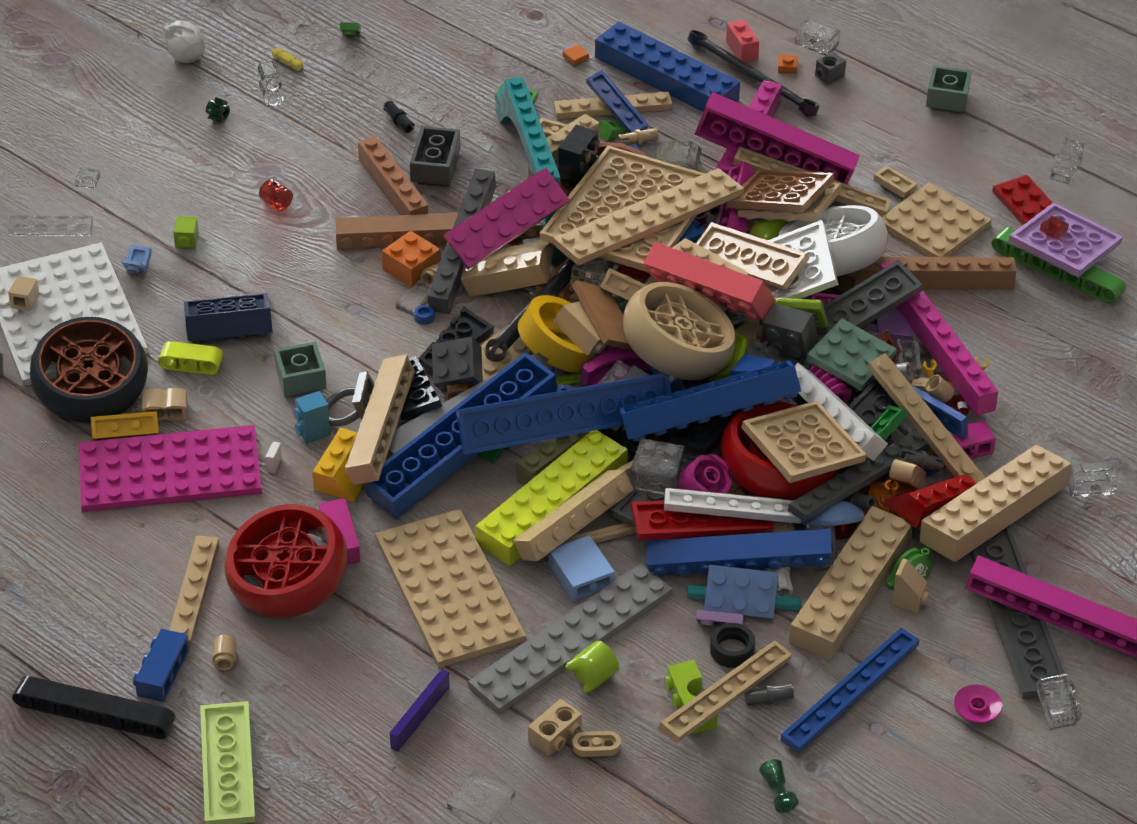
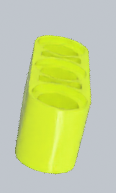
M171 341L163 345L158 364L166 370L214 375L219 370L224 354L221 349L214 346Z

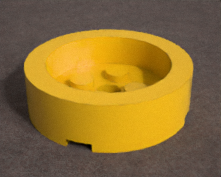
M549 295L535 297L518 322V331L523 342L535 355L539 352L549 359L547 361L548 364L568 372H582V366L587 361H592L598 354L587 356L553 322L564 305L571 304V302Z

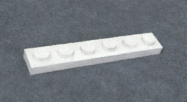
M665 488L664 510L801 523V519L788 511L789 503L793 502V500Z

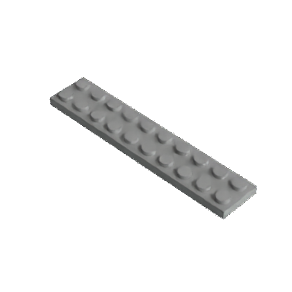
M640 563L468 681V688L500 715L565 670L567 663L593 642H605L672 595L673 588L657 575H653V572H649L648 568Z

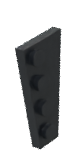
M463 307L460 310V315L452 319L446 331L443 330L439 334V339L436 342H432L418 360L423 368L433 374L432 344L473 337L480 343L494 333V326L466 307Z
M416 356L409 358L415 373L400 415L402 421L442 407Z

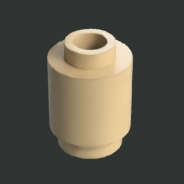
M223 634L213 640L212 662L219 670H229L236 662L237 642L232 636Z

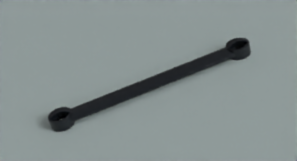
M697 30L690 31L687 40L693 46L705 47L761 83L763 80L777 83L708 40L706 34ZM782 86L781 95L798 105V109L804 115H817L820 107L818 103L809 99H803Z
M569 259L535 297L542 295L557 297L572 280V276H574L572 275L573 269L578 270L579 273L581 265L578 266ZM531 301L496 339H491L487 342L485 356L488 360L499 362L505 358L507 350L520 337L518 322ZM497 348L503 351L501 354H494Z

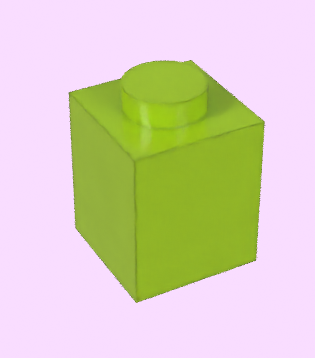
M177 216L173 231L175 248H196L199 234L197 217Z

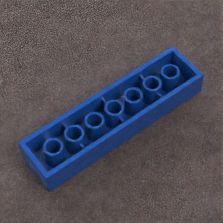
M618 21L595 39V58L662 92H669L670 96L704 112L712 92L735 102L739 100L740 81Z
M789 360L623 406L619 409L628 440L640 441L651 433L661 435L667 433L669 428L683 429L694 421L704 423L710 421L712 416L726 417L732 415V411L737 409L748 411L753 409L755 404L769 405L775 403V399L781 397L791 399L802 391L795 366Z

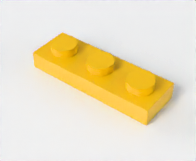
M157 411L91 417L92 439L159 433Z

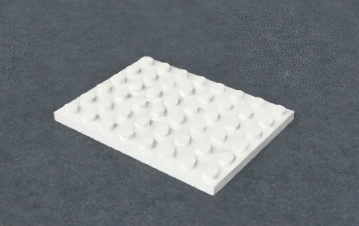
M102 242L0 268V327L23 386L32 384L30 380V362L38 342L52 328L70 319L101 317L117 322L135 335L141 343L145 354H148V347ZM17 276L33 278L38 281L40 295L31 311L10 307L8 291ZM123 356V357L120 359V361L125 360V359H127V358H126L125 356ZM54 362L50 364L45 375L48 379L57 378V364Z

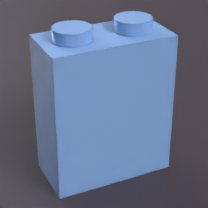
M590 535L558 546L548 554V565L572 602L594 595L614 582V570Z

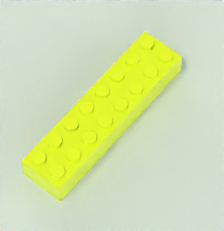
M597 430L590 431L475 526L476 540L479 546L508 566H511L520 558L513 540L605 472L616 470L627 464L628 449Z

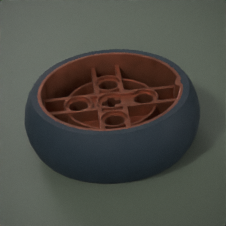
M79 317L58 324L38 342L30 362V380L40 401L58 416L77 422H91V417L119 415L127 410L140 396L148 373V363L144 349L135 335L121 324L101 317ZM123 356L132 364V368L126 377L121 374L122 366L120 359ZM52 362L57 364L56 375L58 378L53 383L45 375Z

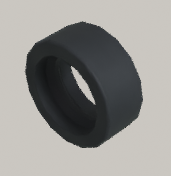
M726 623L713 631L710 642V654L718 664L728 668H737L754 655L755 636L746 626L738 623ZM727 639H735L743 642L746 648L737 652H730L720 647L719 643Z

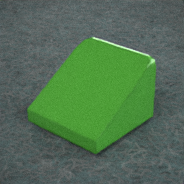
M601 120L599 124V136L605 141L616 139L619 134H626V130L616 121Z

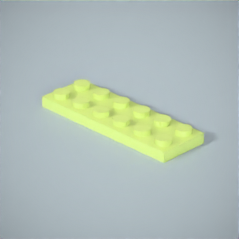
M249 702L200 705L205 824L255 823Z

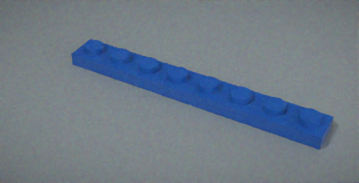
M900 628L781 734L780 741L797 753L803 751L919 646V639L903 628Z

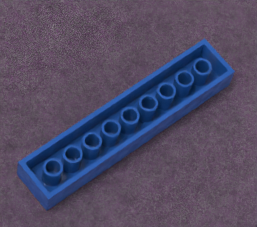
M523 353L384 462L379 480L364 483L366 495L397 519L480 453L462 454L456 410L557 392L556 375L529 354Z

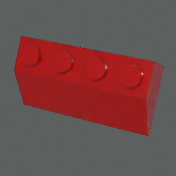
M964 474L940 480L885 499L884 504L915 528H919L924 518L977 483L972 477Z

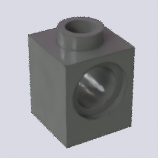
M834 52L816 60L815 76L828 85L845 76L846 60Z

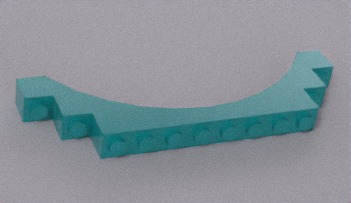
M524 77L504 79V86H500V92L496 93V111L500 123L513 121L528 159L531 175L533 176L546 167L560 186V175ZM555 212L541 221L542 229L552 218ZM554 245L551 262L569 258Z

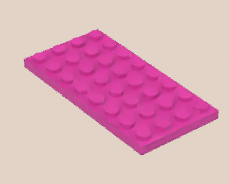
M255 425L78 442L82 512L262 494Z

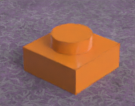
M779 54L778 72L797 73L798 55Z

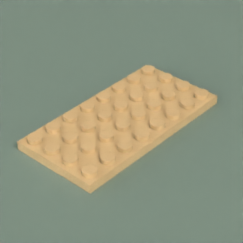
M461 509L375 533L376 542L438 668L526 642V634Z

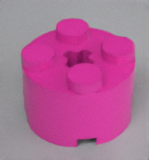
M713 454L701 455L682 470L678 488L725 494L731 487L732 477L729 476V468L722 458Z

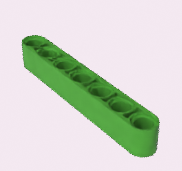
M1003 228L991 242L996 252L1006 257H1014L1015 261L1103 302L1114 303L1126 289L1122 279L1097 267L1092 266L1081 276L1077 277L1018 248L1016 245L1008 242L1009 236L1016 231L1014 229Z

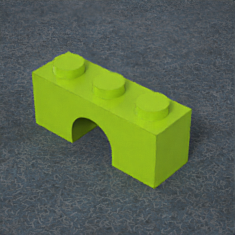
M695 660L667 666V676L664 677V684L666 689L672 693L671 698L674 708L680 709L696 697L693 694L701 693L702 676ZM718 714L690 734L717 728Z

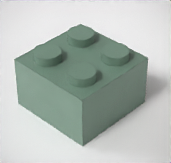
M933 65L926 107L953 112H965L972 71Z
M316 341L274 349L275 368L284 397L327 389L325 367Z

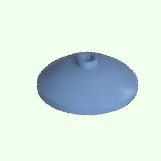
M841 500L808 521L804 522L801 520L800 524L813 526L850 524L863 520L865 514L858 506Z

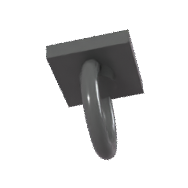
M368 371L359 373L356 387L341 389L326 400L330 412L331 407L338 400L354 395L352 404L355 410L341 418H333L329 415L330 426H345L358 418L363 419L369 397L374 388V381Z

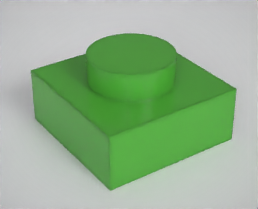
M340 22V31L344 32L346 36H356V33H361V25L359 23Z

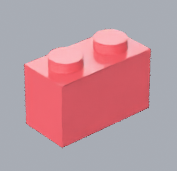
M745 19L727 23L726 42L735 56L743 62L758 60L759 40Z

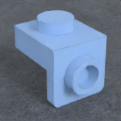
M131 244L127 259L122 260L123 266L132 274L146 273L152 249Z

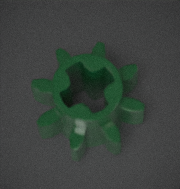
M215 97V100H210L206 105V113L209 114L208 119L219 123L221 119H227L230 113V107L227 106L228 101Z

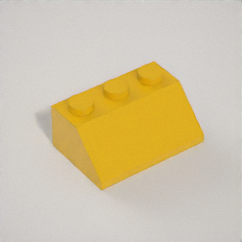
M340 427L312 471L315 491L342 499L345 498L352 502L356 501L364 487V483L354 485L351 478L346 474L345 465L348 462L350 451L358 432Z

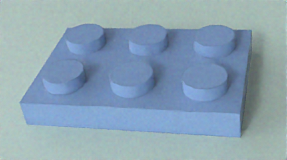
M709 565L704 610L774 619L779 573Z

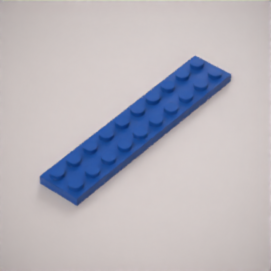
M662 372L456 410L462 454L467 455L622 426L624 424L619 408L670 394L669 375Z

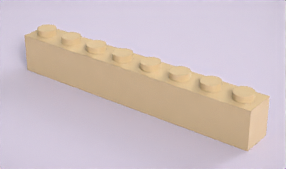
M407 354L383 359L362 422L360 423V428L355 437L354 445L350 451L348 462L345 465L346 474L351 478L354 485L379 480L415 373Z

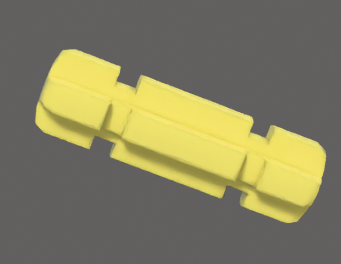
M279 47L272 50L273 58L292 67L296 71L303 69V61Z

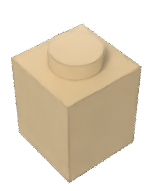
M22 276L16 277L8 291L11 308L26 311L32 310L40 295L37 279Z

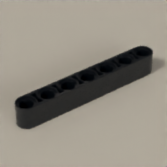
M27 675L21 678L12 695V700L15 704L23 708L155 739H165L176 717L173 711L162 706Z

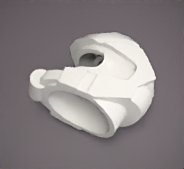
M175 21L165 26V37L170 40L168 41L167 49L173 58L182 63H191L201 58L205 49V39L198 27L187 21ZM175 32H182V35L177 37Z

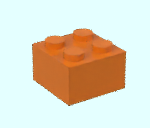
M409 231L382 250L383 270L411 288L421 282L423 269L437 264L441 260L440 249L412 231Z

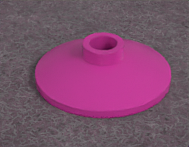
M973 684L961 688L956 693L954 707L957 713L967 721L988 723L1000 715L1002 700L993 689L984 685Z

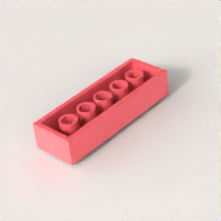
M658 242L654 243L644 261V265L649 270L648 273L655 278V283L671 282L689 287L705 295L719 307L723 306L733 314L738 312L744 314L746 318L752 321L756 319L764 321L773 303L776 301L764 281Z

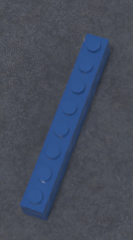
M831 529L647 541L648 571L653 572V575L658 577L673 574L685 576L689 573L708 574L709 565L752 570L767 568L777 570L783 567L802 568L814 565L824 567L833 564Z

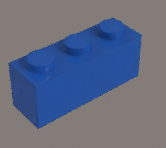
M160 629L157 637H154L151 642L149 653L145 654L140 671L135 673L133 685L136 686L137 696L160 702L165 701L190 650L188 634Z

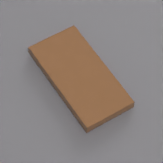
M576 280L572 287L603 344L634 351L624 335L623 314L611 292L600 288L599 285Z

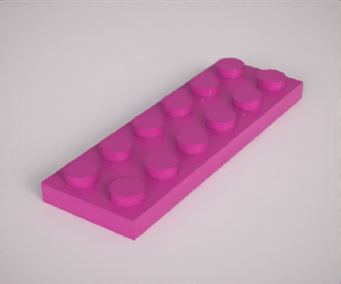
M545 167L445 233L444 238L466 268L470 269L569 203L570 199Z

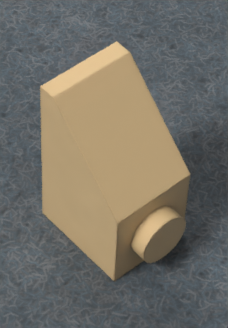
M902 559L896 572L892 606L919 613L921 606L926 605L929 598V592L926 591L927 581L907 559Z

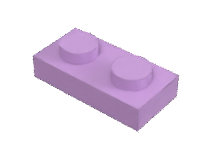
M705 610L696 611V619L701 620L700 624L714 626L715 621L724 622V624H743L744 615Z

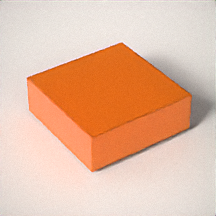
M577 44L564 50L563 57L575 66L588 60L589 53Z

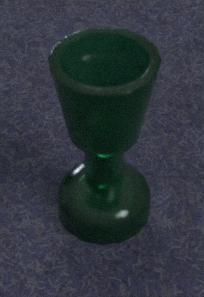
M772 759L763 763L759 768V772L770 788L775 789L777 793L774 799L776 811L785 813L793 810L798 805L799 800L795 793L786 791L784 787L786 780L782 762L778 759Z

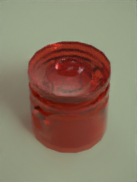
M269 179L261 186L259 197L277 211H283L291 204L293 193L275 179Z

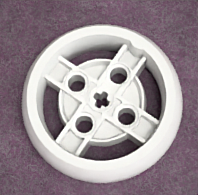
M856 205L830 207L817 220H822L825 224L836 276L849 274L871 265L883 255L886 249L888 237L885 223L881 216L869 207ZM804 220L789 222L780 230L778 236L812 223H806Z

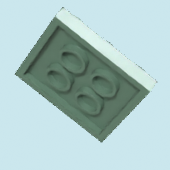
M841 318L807 354L806 360L862 391L874 378V375L866 367L869 362L884 353L892 359L897 349Z

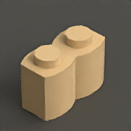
M170 388L165 391L161 389L144 390L142 394V413L157 411L158 422L163 420H186L187 391L182 388Z

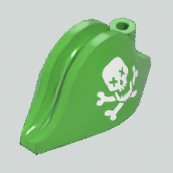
M913 548L901 555L895 562L885 586L890 590L894 589L896 572L902 559H907L926 580L935 565V561L929 556L930 550L922 548L920 551L918 548Z

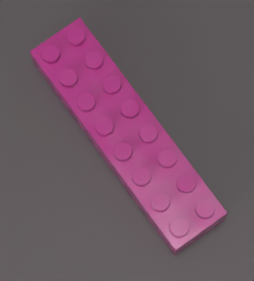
M712 92L694 134L736 153L739 147L810 172L834 173V180L847 185L860 157L859 154Z

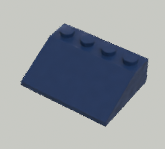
M267 293L184 301L187 340L192 341V343H203L205 339L223 341L226 340V337L244 339L247 338V335L254 334L257 337H264L268 333H273Z

